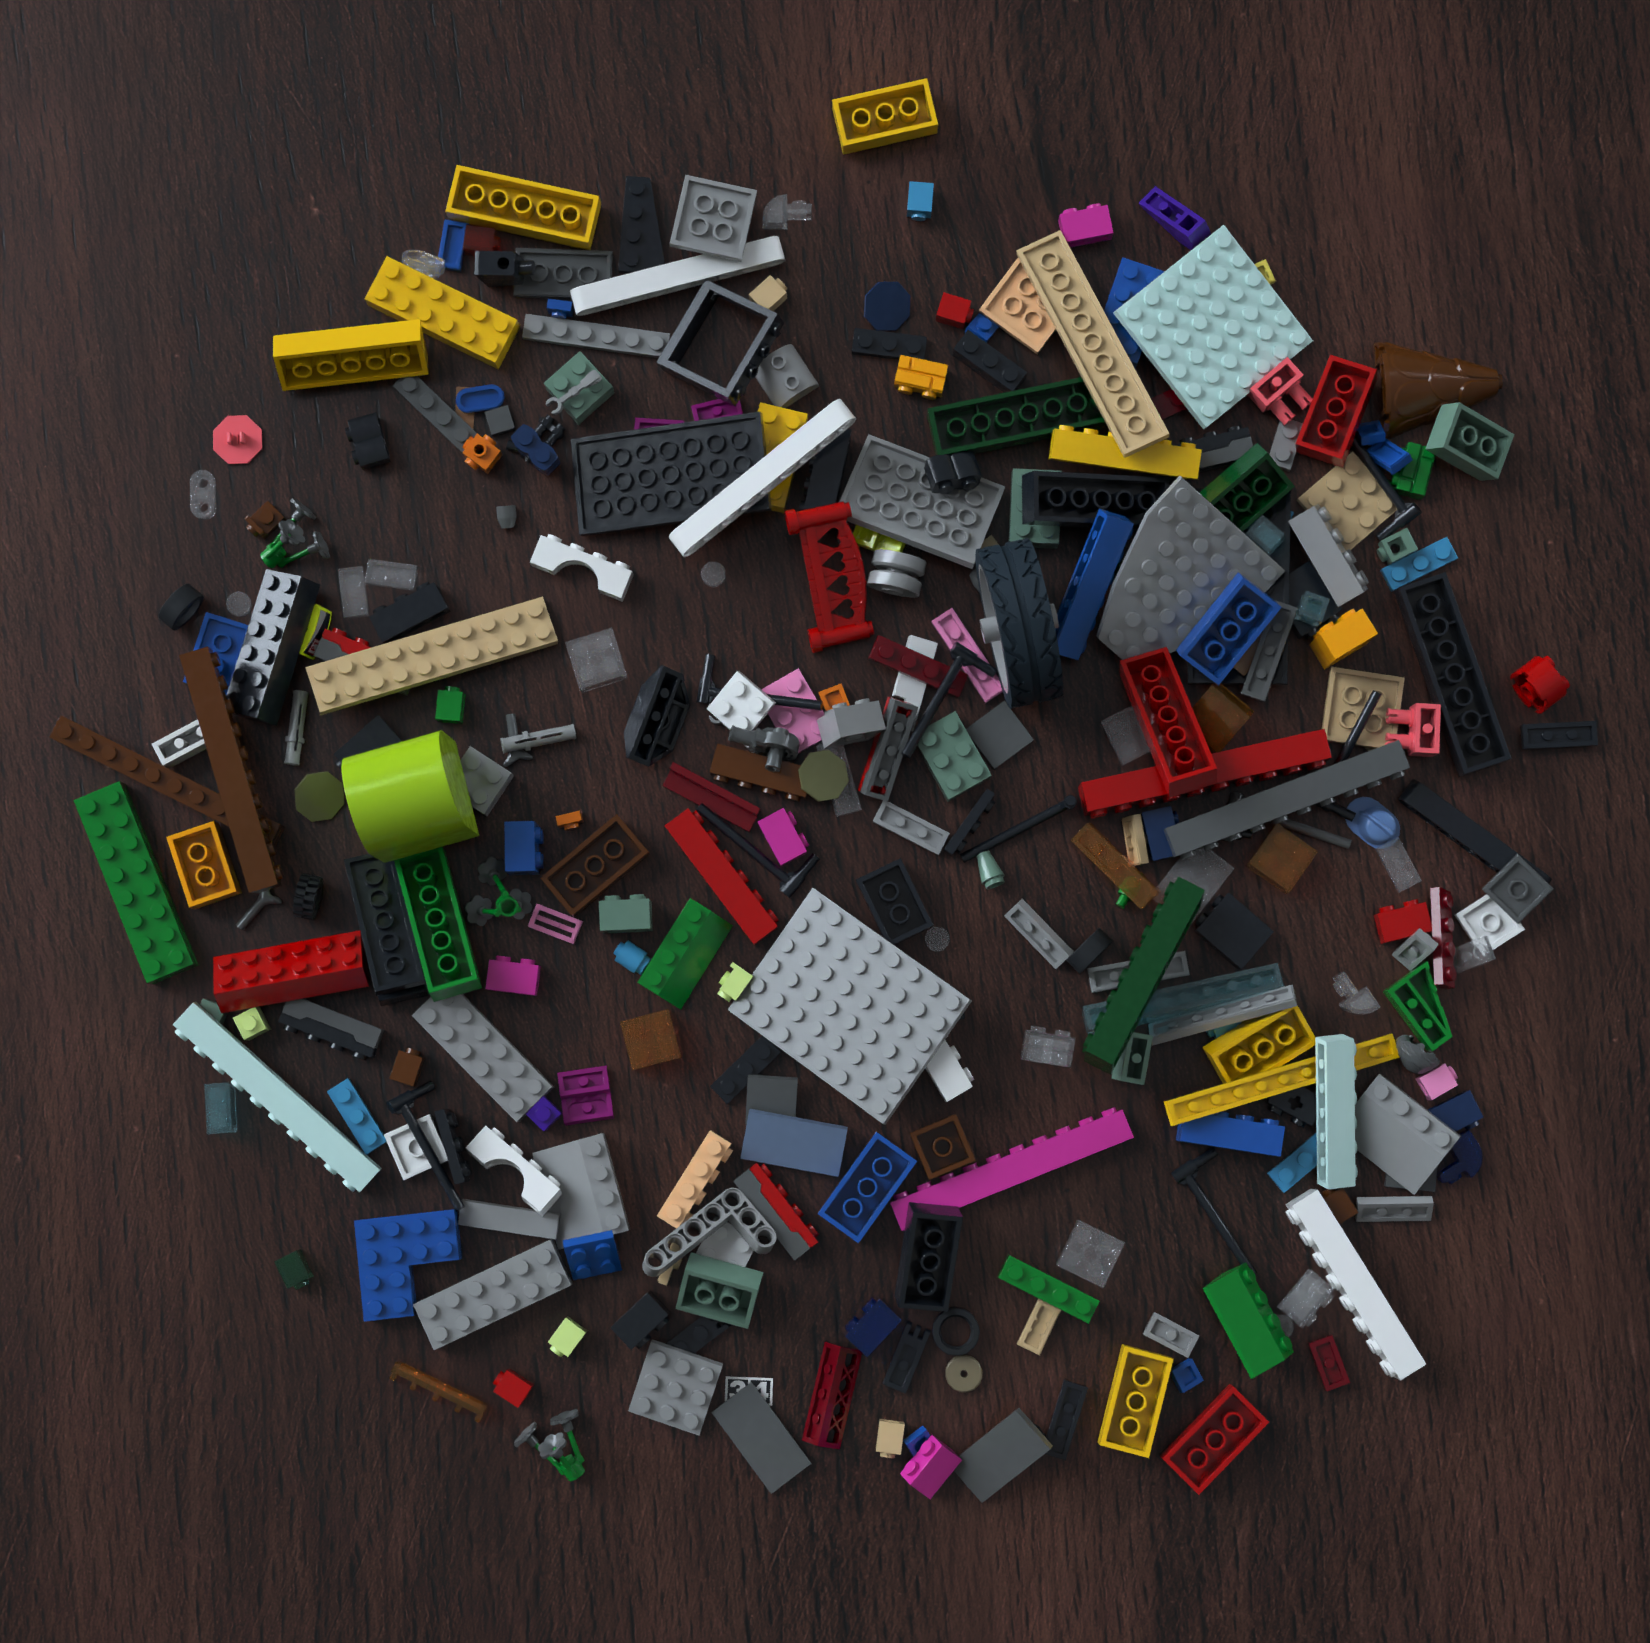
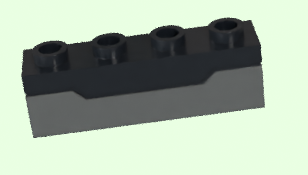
M1240 425L1227 429V432L1218 434L1217 431L1203 434V438L1196 440L1193 437H1187L1179 440V444L1174 445L1181 446L1182 442L1196 444V449H1202L1199 473L1230 466L1253 447L1249 428L1241 429ZM1156 475V477H1167L1170 480L1176 479L1175 477Z
M306 999L286 1001L278 1021L285 1024L283 1029L297 1034L298 1030L308 1033L306 1036L308 1039L319 1043L321 1039L331 1042L329 1047L342 1052L344 1048L354 1051L352 1056L365 1061L367 1057L375 1058L385 1030Z

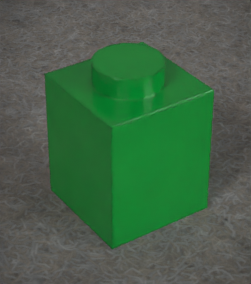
M445 686V690H438L435 716L438 722L463 724L466 695L463 692H459L460 688Z

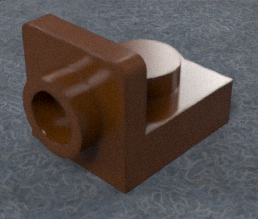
M268 500L251 517L247 515L244 518L249 523L246 528L255 537L260 534L264 539L279 526L282 520H286Z

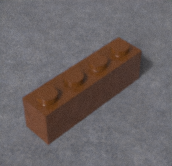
M717 744L710 769V775L714 776V780L728 783L729 780L738 782L737 786L752 790L753 786L762 788V793L776 796V792L786 794V799L800 802V798L806 800L807 793L801 789L798 773L801 765L782 761L780 772H771L765 769L767 756Z

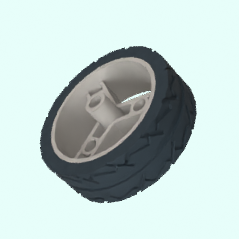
M1026 538L1007 542L1005 546L993 545L983 549H976L977 578L984 618L979 620L984 643H990L997 674L1008 707L1012 709L1031 705L1034 701L1045 702L1055 698H1062L1064 690L1063 675L1055 628H1059L1057 613L1054 604L1049 603L1040 564L1030 539Z

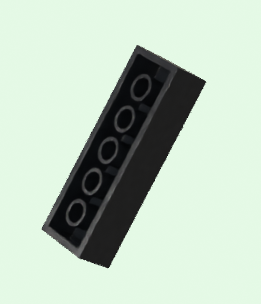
M1032 471L1022 475V525L1092 528L1098 510L1103 509L1125 516L1134 523L1133 530H1138L1145 513L1169 488L1170 478Z
M266 569L226 695L227 699H231L235 713L232 714L277 726L320 584L302 576Z

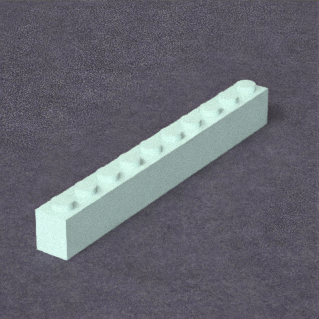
M193 1002L173 1024L177 1028L175 1033L182 1040L187 1041L189 1039L196 1046L193 1049L201 1057L205 1058L208 1056L214 1062L212 1066L220 1074L224 1075L226 1072L233 1079L231 1083L242 1092L245 1089L251 1095L249 1099L257 1107L261 1108L264 1106L270 1112L268 1116L278 1125L283 1123L289 1129L287 1134L297 1142L302 1140L307 1145L306 1151L314 1158L321 1157L326 1162L324 1167L333 1175H336V1173L341 1175L345 1179L343 1184L352 1192L355 1190L361 1192L382 1169L197 1002Z

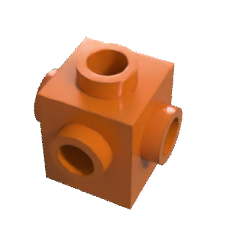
M478 433L474 438L470 436L462 447L465 449L462 452L466 458L464 462L474 470H477L479 467L487 474H489L501 458L502 452L495 447L497 443L486 434L483 437Z

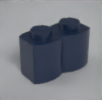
M523 424L511 436L517 450L523 456L530 458L534 467L540 473L549 476L560 465V460L554 449L547 443L542 442L536 431L530 426Z

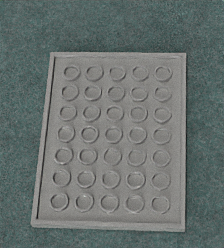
M812 888L753 972V978L740 994L737 1001H733L728 1011L875 1119L886 1125L972 1000L822 893Z

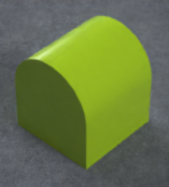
M436 731L343 758L341 766L342 779L353 823L367 852L380 861L386 863L480 836L456 741L444 731Z

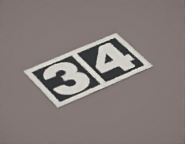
M726 1376L725 1401L752 1381L767 1403L772 1406L773 1378Z

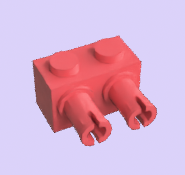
M1288 357L1253 385L1249 390L1250 393L1247 394L1263 413L1266 410H1271L1283 423V426L1296 416L1282 401L1285 394H1289L1302 410L1307 408V405L1309 406L1313 400L1300 385L1303 374Z
M1415 703L1409 707V710L1387 708L1386 716L1389 717L1386 718V724L1408 725L1409 733L1408 735L1386 733L1385 740L1388 741L1385 742V745L1399 740L1402 748L1407 749L1408 756L1434 757L1439 754L1441 704Z

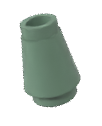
M990 851L982 852L976 856L982 885H985L986 889H993L1002 885L1005 882L1003 879L1005 875Z

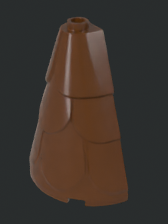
M1388 342L1374 343L1375 368L1380 367L1383 411L1379 415V421L1385 431L1386 439H1392L1422 425L1435 422L1440 407L1443 404L1460 402L1471 408L1495 397L1498 390L1502 389V375L1498 374L1496 369L1458 358L1449 359L1427 351H1417Z

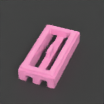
M536 904L528 927L575 944L583 921ZM541 910L543 912L549 913L551 915L562 918L569 922L575 923L576 926L575 928H571L569 926L558 923L546 917L538 915V913ZM537 919L572 933V936L570 938L534 923Z

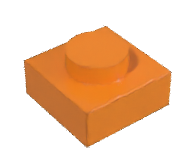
M842 683L818 692L821 701H823L825 711L833 709L832 706L846 702L847 706H850Z
M580 811L555 816L558 827H564L565 831L579 828L578 824L584 822Z

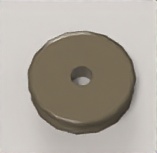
M955 1356L947 1364L945 1377L953 1390L970 1392L980 1385L982 1368L980 1363L972 1356ZM962 1370L967 1371L966 1377L960 1375Z

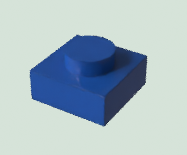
M549 298L547 301L548 314H552V317L561 319L573 317L574 306L572 302Z
M979 312L964 332L966 333L969 330L987 343L996 333L999 326Z
M1379 420L1360 423L1356 435L1361 446L1374 445L1386 441L1385 431Z
M1192 1358L1184 1360L1170 1371V1375L1180 1393H1185L1204 1381Z
M921 1426L903 1440L913 1457L920 1450L922 1444L928 1440L930 1434L924 1426Z

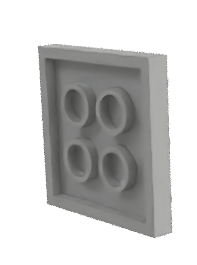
M685 175L670 247L742 262L757 190Z
M652 1339L628 1411L700 1435L723 1363Z

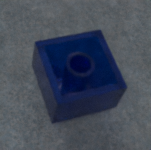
M872 1297L862 1307L864 1313L859 1318L854 1316L845 1326L847 1330L845 1337L866 1357L902 1321L901 1317L880 1297L876 1300Z

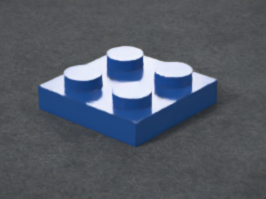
M612 1230L563 1240V1247L573 1280L622 1270Z

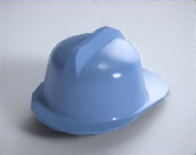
M1360 797L1349 803L1347 809L1355 812L1356 815L1352 822L1345 819L1347 826L1368 845L1384 849L1397 841L1400 834L1398 819L1382 804L1369 797Z

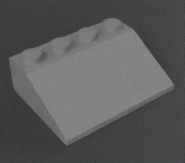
M1378 1074L1355 1104V1116L1357 1119L1355 1140L1357 1142V1150L1413 1195L1416 1194L1461 1137L1382 1074Z
M605 1133L532 1153L534 1161L542 1168L540 1172L545 1177L551 1175L561 1184L559 1188L562 1195L548 1210V1212L560 1213L558 1237L556 1239L558 1250L564 1248L563 1240L610 1230L613 1231V1235L631 1230Z

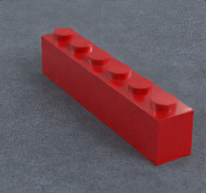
M687 808L667 823L665 828L755 946L778 928L775 923L779 920L771 909L766 911L760 904L764 900L757 890L751 891L746 883L749 880L741 869L736 872L732 867L731 863L734 860L726 849L721 852L716 844L719 840L711 830L706 832L701 826L704 820L696 810L691 812Z

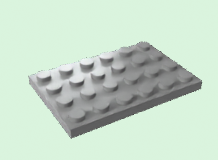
M868 434L839 501L849 502L852 517H848L847 521L973 569L976 549H981L1005 486L981 477L979 485L969 491L954 489L948 494L932 493L924 470L926 460L930 457Z

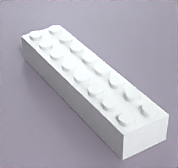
M1309 1189L1285 1204L1288 1208L1285 1211L1287 1217L1292 1224L1298 1225L1301 1229L1299 1236L1306 1246L1309 1245L1313 1248L1315 1253L1312 1256L1319 1267L1326 1269L1328 1275L1325 1277L1333 1289L1336 1288L1342 1296L1339 1297V1300L1343 1307L1354 1314L1355 1318L1352 1321L1356 1328L1369 1338L1366 1340L1369 1349L1373 1354L1376 1353L1382 1359L1379 1364L1387 1376L1390 1375L1391 1378L1395 1377L1402 1380L1425 1366L1424 1359L1320 1192L1316 1189Z

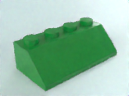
M690 898L637 983L681 1010L733 925Z
M1246 1262L1222 1273L1203 1288L1251 1379L1286 1360L1294 1353L1291 1340L1283 1332L1278 1316L1273 1313L1268 1304L1266 1294L1261 1291L1256 1281L1255 1273Z

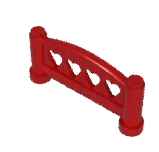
M843 501L801 511H795V509L784 511L789 535L799 533L817 623V627L807 629L812 653L821 652L825 647L870 638L871 635H874L872 621L865 620L867 604L866 575L858 544L847 523V518L852 517L849 502L844 503ZM831 528L838 529L837 538L840 539V545L836 548L818 542ZM835 552L843 554L841 561L845 564V567L842 571L825 567L823 564ZM841 575L847 577L846 585L849 587V592L846 595L827 589ZM850 599L852 601L850 608L854 611V614L851 618L842 617L832 613V611L843 600Z

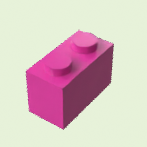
M1097 203L1087 206V209L1078 211L1077 208H1070L1064 210L1063 214L1059 215V227L1069 247L1112 239L1113 228L1108 205L1101 206V204Z
M784 808L758 821V825L781 867L807 854L806 847L809 846L803 833L797 834L794 828L797 822L792 812L786 813Z
M496 956V960L489 959L486 990L537 996L541 966L535 965V960L521 959L520 963L510 962L511 957Z
M931 1435L922 1444L920 1450L911 1461L905 1465L900 1474L912 1487L931 1499L962 1459L950 1447Z

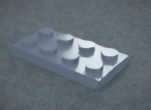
M749 1109L740 1159L839 1177L848 1127Z

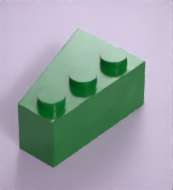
M1426 961L1385 989L1383 993L1419 1042L1425 1045L1424 1049L1427 1052H1433L1453 1036L1443 1006H1441L1437 988L1434 985L1429 970L1428 961Z

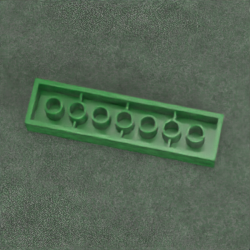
M118 781L73 800L146 983L156 984L199 966L127 785Z

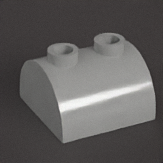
M792 344L785 345L769 354L766 358H763L755 377L772 404L782 408H787L819 387L818 382Z

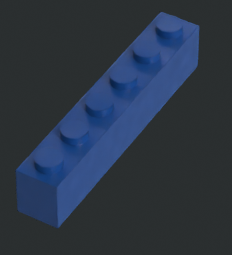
M1103 509L1098 510L1057 612L1059 628H1055L1059 653L1062 656L1079 660L1080 655L1086 649L1087 638L1090 631L1095 627L1097 613L1104 605L1108 586L1114 580V572L1117 564L1123 558L1125 544L1133 533L1134 523L1125 516Z

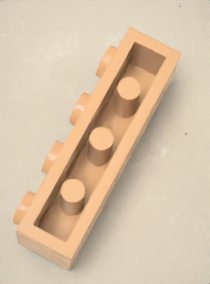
M710 1130L657 1217L676 1229L693 1216L690 1213L694 1204L699 1206L707 1194L703 1191L708 1182L713 1184L720 1171L716 1170L721 1161L726 1163L733 1152L730 1149L732 1143Z

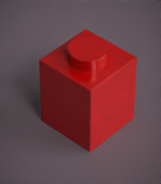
M943 292L936 314V321L964 329L965 323L970 324L974 309L970 308L971 300Z
M509 1368L505 1373L500 1371L493 1382L496 1385L493 1392L519 1408L534 1384Z

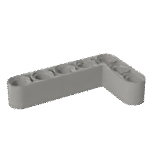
M729 1188L652 1247L645 1255L642 1268L644 1273L650 1277L661 1275L728 1221L758 1254H767L772 1250L777 1238L776 1233L739 1189ZM733 1198L737 1201L738 1205L729 1206L726 1203V1199ZM714 1213L718 1216L719 1220L710 1221L706 1214ZM749 1217L753 1220L754 1224L745 1225L742 1222V1218ZM695 1228L699 1231L700 1235L693 1237L688 1234L687 1229ZM766 1236L770 1243L761 1244L758 1237ZM676 1243L679 1245L680 1251H671L668 1248V1244ZM656 1258L660 1261L661 1266L653 1267L649 1264L648 1260Z

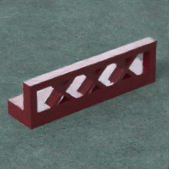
M672 762L670 772L662 785L698 806L703 803L717 816L749 833L761 812L759 807Z
M830 1342L824 1343L802 1441L820 1447L840 1449L862 1350L843 1347ZM847 1353L853 1354L851 1364L846 1368ZM845 1378V1389L840 1392V1382ZM839 1403L841 1407L840 1412L835 1417L833 1414L834 1407ZM833 1428L835 1431L833 1442H827L828 1433Z

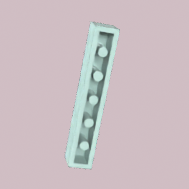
M1344 1034L1315 1037L1317 1184L1326 1189L1356 1186L1355 1178L1358 1175L1355 1164V1154L1357 1153V1142L1355 1140V1129L1357 1128L1355 1080L1357 1072L1354 1067V1056L1357 1051L1356 1044L1353 1038Z

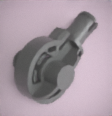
M732 725L728 741L747 745L751 752L757 751L761 755L767 756L765 769L771 772H780L782 761L795 760L800 746L799 740L794 734L780 727H768L763 730L757 728L754 731H749Z

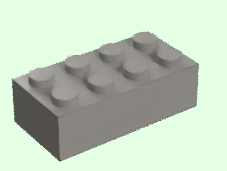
M1317 504L1288 522L1339 607L1368 589L1366 585L1369 581L1362 570L1358 572L1354 563L1357 561L1350 549L1345 550L1341 542L1344 541V538L1339 529L1332 528L1329 522L1332 518L1326 507H1320Z

